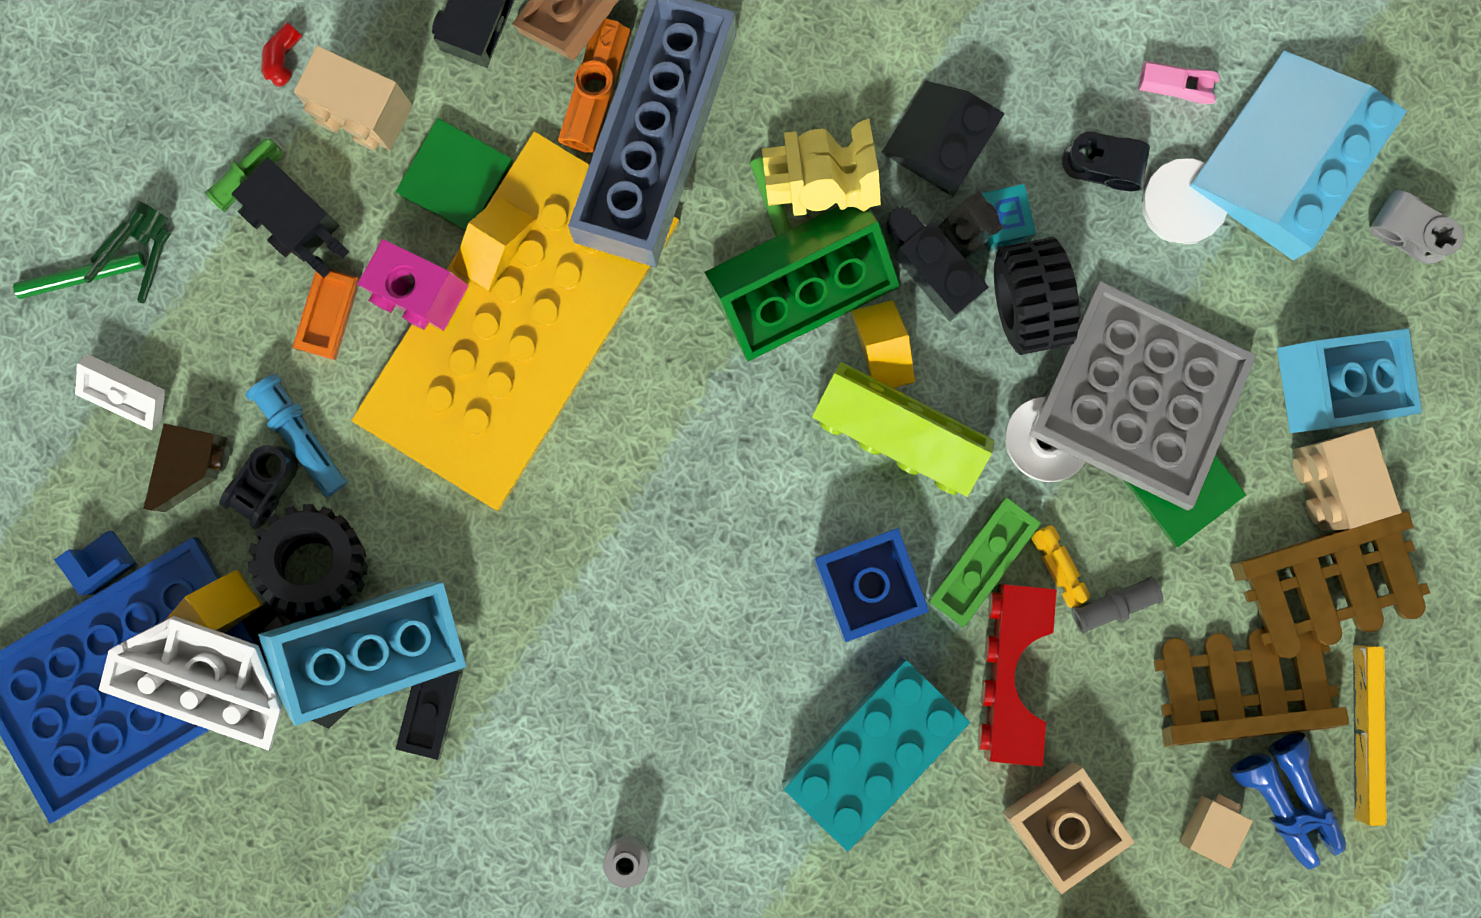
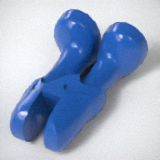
M1295 732L1273 742L1269 746V752L1287 775L1304 810L1293 806L1280 779L1278 770L1269 755L1264 753L1252 754L1235 763L1230 771L1234 779L1241 786L1257 789L1261 793L1275 816L1269 817V820L1276 827L1275 831L1284 839L1299 863L1307 869H1313L1320 865V860L1306 833L1316 829L1326 848L1334 856L1346 850V840L1333 809L1327 807L1313 779L1309 767L1310 743L1304 733Z

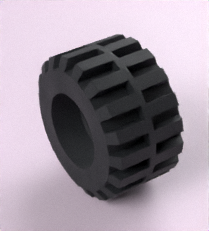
M1049 237L1000 247L994 262V289L1001 324L1007 340L1015 352L1023 355L1074 344L1080 324L1079 296L1070 260L1060 242L1055 237Z
M303 504V511H297L293 505L284 508L286 516L279 519L275 513L269 517L268 520L271 526L267 530L261 526L255 533L259 542L258 544L251 543L248 551L253 557V561H248V571L254 577L251 581L256 590L278 613L285 617L289 615L295 621H302L305 618H311L339 609L344 604L347 606L352 605L356 601L353 597L356 591L362 592L365 585L362 577L367 575L368 565L364 558L367 556L356 532L340 514L335 516L332 509L324 506L318 511L313 504ZM309 543H321L332 549L333 562L331 568L319 581L309 585H295L286 579L285 566L287 560L299 547Z

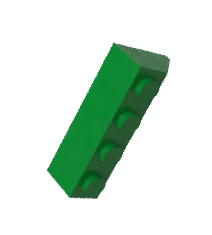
M838 206L704 272L717 303L747 362L900 287L878 220L869 209L862 211L856 207H847L841 210Z

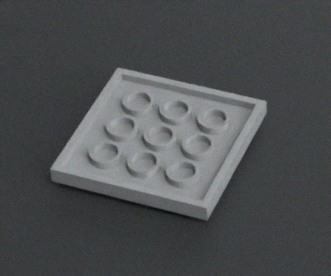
M1099 281L1080 319L1076 341L1068 346L1029 435L1188 511L1196 503L1257 355Z

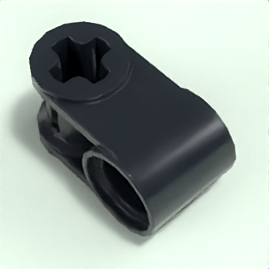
M1087 131L1080 134L1064 151L1062 166L1070 177L1078 180L1106 185L1121 191H1140L1143 188L1150 145L1138 139L1119 138ZM1082 149L1087 150V157L1092 159L1090 163L1085 161V154L1080 152Z
M263 445L256 448L250 454L238 475L223 492L219 505L225 509L231 507L248 518L250 526L256 530L260 526L262 527L276 509L279 499L297 473L298 461L295 454L290 449L281 446ZM276 454L281 461V468L279 473L272 477L267 472L266 462L271 455Z

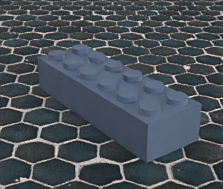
M648 0L568 224L574 243L655 268L657 267L736 37L735 12L694 0Z

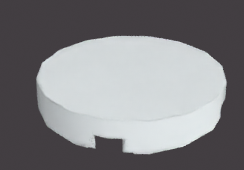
M1176 159L1162 165L1147 180L1143 190V201L1141 202L1142 214L1149 228L1161 239L1171 243L1195 244L1213 235L1224 223L1227 212L1190 187V184L1204 166V162L1196 159Z

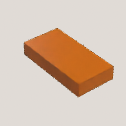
M329 269L331 272L323 278L315 271L292 348L336 360L359 287L357 283L360 278Z

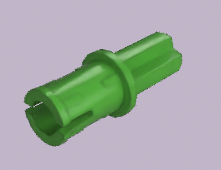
M264 138L240 162L237 163L233 160L230 163L232 167L222 178L207 189L205 194L219 209L226 212L236 201L231 193L267 157L276 163L283 155L281 148L272 139Z

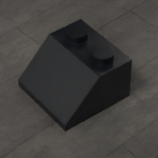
M926 81L881 153L954 197L1005 113L967 90Z

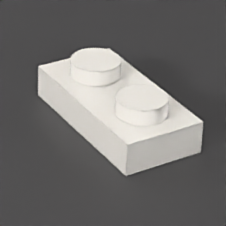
M86 354L77 363L75 395L150 430H153L160 423L163 413L164 389L89 354Z

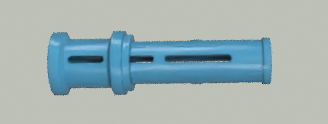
M278 373L270 375L251 387L245 396L249 401L256 402L269 420L266 424L270 431L281 434L305 470L313 478L323 496L327 498L346 486L348 481L340 470L337 469L330 456L302 419L304 413L302 412L303 408L299 403L294 404L280 385L281 377Z

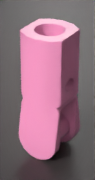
M1145 61L1141 68L1138 90L1177 97L1200 104H1214L1216 95L1213 94L1214 83L1219 82L1220 74L1210 70L1182 68ZM1187 79L1197 81L1196 90L1186 88Z

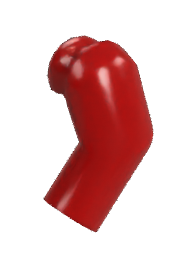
M288 22L274 34L262 49L261 73L265 80L270 79L277 87L284 86L292 78V70L285 65V56L302 38L301 34Z

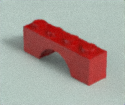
M998 584L997 593H990L988 616L995 619L994 636H987L985 662H992L990 680H983L981 691L982 706H988L987 724L980 723L978 730V750H985L984 758L990 762L1043 767L1046 722L1033 715L1021 702L1015 687V669L1021 654L1032 642L1054 633L1057 589Z

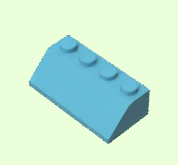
M425 581L258 634L275 688L295 726L466 667L443 582Z

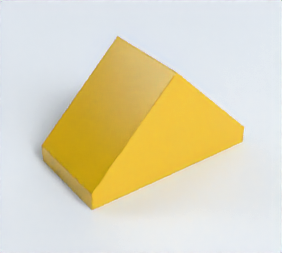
M499 196L468 223L453 269L490 292L537 220Z
M891 300L852 310L868 375L892 388L915 383L909 335L894 301Z
M234 570L185 596L166 620L176 616L225 633L263 606V604L240 571Z

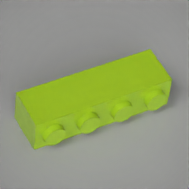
M841 361L812 415V418L818 420L819 425L824 430L835 435H842L843 433L857 440V444L863 450L874 455L882 453L896 460L897 466L905 472L913 475L921 473L935 480L934 483L938 488L952 495L960 493L966 497L969 496L993 453L995 442L992 438Z

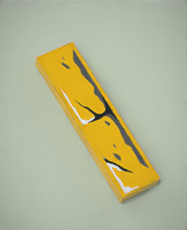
M1353 645L1355 820L1369 826H1385V823H1387L1385 649L1379 646Z

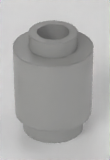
M623 836L616 839L610 845L603 862L604 873L608 880L614 885L623 888L633 887L640 883L649 867V849L641 839L634 836ZM624 857L629 858L633 861L634 869H623L618 865L617 861Z

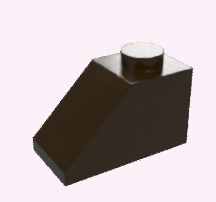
M164 423L143 509L167 512L217 480L219 471L223 472L229 461L230 449L228 446H225L227 437Z

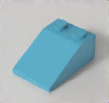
M1409 328L1316 340L1277 348L1290 433L1335 428L1422 413Z

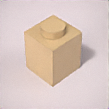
M1220 794L1217 795L1215 801L1201 796L1179 843L1231 869L1253 821L1240 815L1242 805Z

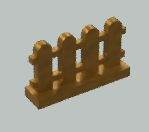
M1409 511L1352 529L1335 531L1230 564L1235 581L1248 580L1251 590L1243 593L1246 602H1256L1265 629V633L1258 634L1261 645L1270 644L1272 652L1280 658H1293L1299 653L1301 648L1298 635L1311 631L1314 640L1321 645H1334L1342 637L1340 621L1352 618L1354 625L1360 631L1376 632L1384 623L1381 609L1392 605L1396 613L1403 619H1417L1421 617L1426 608L1423 596L1430 594L1427 583L1418 584L1408 555L1409 552L1415 551L1412 540L1404 542L1401 535L1402 531L1414 528ZM1371 541L1374 551L1362 555L1359 545ZM1330 554L1333 564L1321 568L1318 558ZM1379 562L1389 594L1377 597L1367 569V565ZM1289 567L1292 577L1279 581L1276 571ZM1335 575L1339 578L1348 607L1335 610L1325 581L1326 578ZM1294 588L1297 589L1307 618L1297 623L1293 622L1284 595V591Z
M1264 628L1251 632L1246 640L1247 650L1233 651L1230 638L1222 633L1213 634L1205 640L1203 647L1204 655L1190 656L1189 647L1182 639L1172 638L1166 641L1161 648V659L1153 661L1155 672L1164 671L1169 704L1161 705L1162 716H1171L1173 725L1162 729L1164 747L1331 729L1349 725L1347 707L1332 708L1331 698L1339 695L1337 685L1328 686L1322 653L1330 652L1329 645L1317 643L1311 631L1298 635L1301 648L1299 653L1293 657L1298 690L1285 691L1279 661L1280 657L1272 652L1270 644L1261 645L1258 634L1265 633ZM1236 663H1250L1255 694L1241 695ZM1206 666L1212 699L1198 701L1193 668ZM1301 701L1302 712L1289 713L1287 703ZM1244 707H1258L1259 716L1245 718ZM1214 711L1216 721L1202 723L1200 712Z

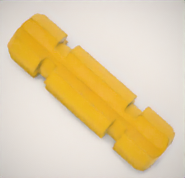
M1048 525L1034 532L1031 539L1037 550L1043 551L1044 556L1041 558L1057 588L1062 586L1064 592L1061 595L1066 605L1073 608L1085 603L1090 598V592L1084 582L1078 581L1077 578L1080 574L1066 547L1059 545L1058 541L1061 538L1055 527Z

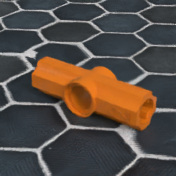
M605 18L590 38L582 64L575 72L574 90L558 137L559 143L568 146L570 149L583 153H594L608 107L615 95V85L631 37V29L623 26L618 21ZM595 79L601 80L606 84L599 92H589L584 89L589 81Z

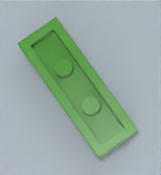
M1004 497L927 602L960 627L965 628L1040 526L1041 522L1010 499Z

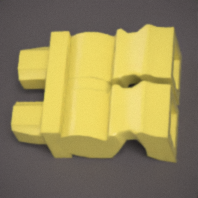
M870 119L858 122L851 129L853 140L848 147H841L826 129H814L801 134L799 137H797V131L784 133L785 146L763 148L762 154L768 206L792 203L793 214L798 216L806 215V208L812 211H822L830 208L835 203L838 204L841 210L847 207H856L862 211H866L868 208L876 205H881L879 170Z

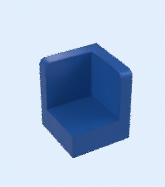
M114 531L105 532L82 550L68 549L54 559L79 595H95L137 564Z

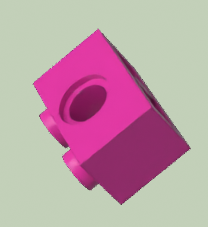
M384 239L381 240L357 285L371 293L368 301L389 313H392L396 307L404 311L401 318L423 330L430 324L442 331L445 330L468 288L466 283L450 271ZM413 284H415V285H414V288L412 289V291H411L410 293H408V290L410 289V287H411Z

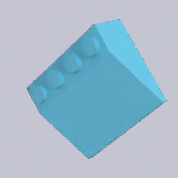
M1284 50L1211 153L1202 169L1190 184V187L1225 210L1232 218L1294 261L1315 248L1407 111L1371 85Z

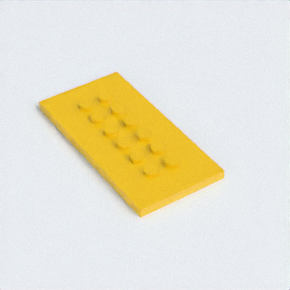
M535 131L487 205L489 206L500 196L537 220L490 292L453 269L457 254L455 255L447 270L466 283L468 288L445 330L442 331L430 324L423 330L412 324L351 420L498 512L652 268V266L574 243L568 224L589 164ZM676 217L673 218L664 247L680 223Z

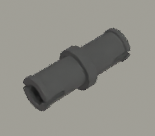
M1150 576L1146 580L1121 590L1117 588L1109 589L1105 592L1104 597L1079 607H1074L1071 611L1078 630L1085 634L1114 620H1117L1119 623L1129 620V614L1156 603H1162L1164 599L1158 582L1154 577Z

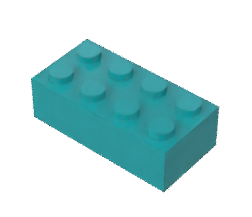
M901 658L782 783L783 790L848 852L971 722L907 660Z

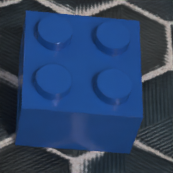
M899 528L813 559L844 642H849L929 612Z

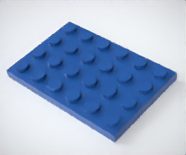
M193 537L0 650V736L50 824L59 821L210 731L198 725L99 691L108 651L112 647L165 621L185 596L221 578L199 538ZM245 619L224 633L255 644Z

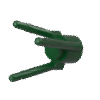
M138 200L120 226L91 257V262L94 264L84 276V281L91 283L129 237L147 246L151 239L154 241L137 298L139 303H145L163 246L171 235L170 232L163 229L169 219Z

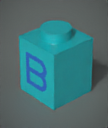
M1025 184L981 194L977 200V206L988 251L1031 241L1036 235Z

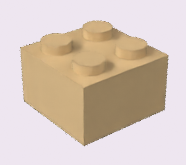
M318 45L293 92L304 103L303 111L315 117L314 122L334 133H338L341 127L353 135V141L372 151H376L378 145L391 151L413 106L397 82Z
M1373 427L1344 433L1294 449L1296 458L1293 459L1294 473L1298 481L1306 485L1310 497L1306 502L1307 512L1311 521L1315 525L1319 524L1321 531L1352 529L1402 513Z
M1074 762L1002 811L1047 879L1060 894L1069 890L1135 843L1086 771Z

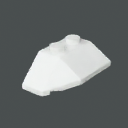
M172 616L112 647L108 651L99 687L101 692L268 751L272 748L283 710V705L258 645L176 616Z

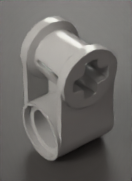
M1400 190L1391 192L1369 229L1374 237L1390 246L1397 247L1425 264L1437 263L1443 260L1445 256L1455 253L1462 246L1464 240L1463 230L1454 219L1426 205L1418 197ZM1433 234H1436L1439 237L1436 243L1439 247H1437L1434 244L1436 242V237Z

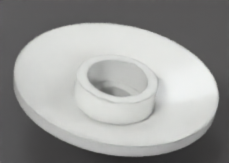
M1038 397L1022 404L1010 417L1005 432L1006 448L1015 466L1027 476L1043 482L1062 481L1077 473L1086 462L1053 446L1049 450L1042 449L1038 444V439L1029 435L1046 398Z

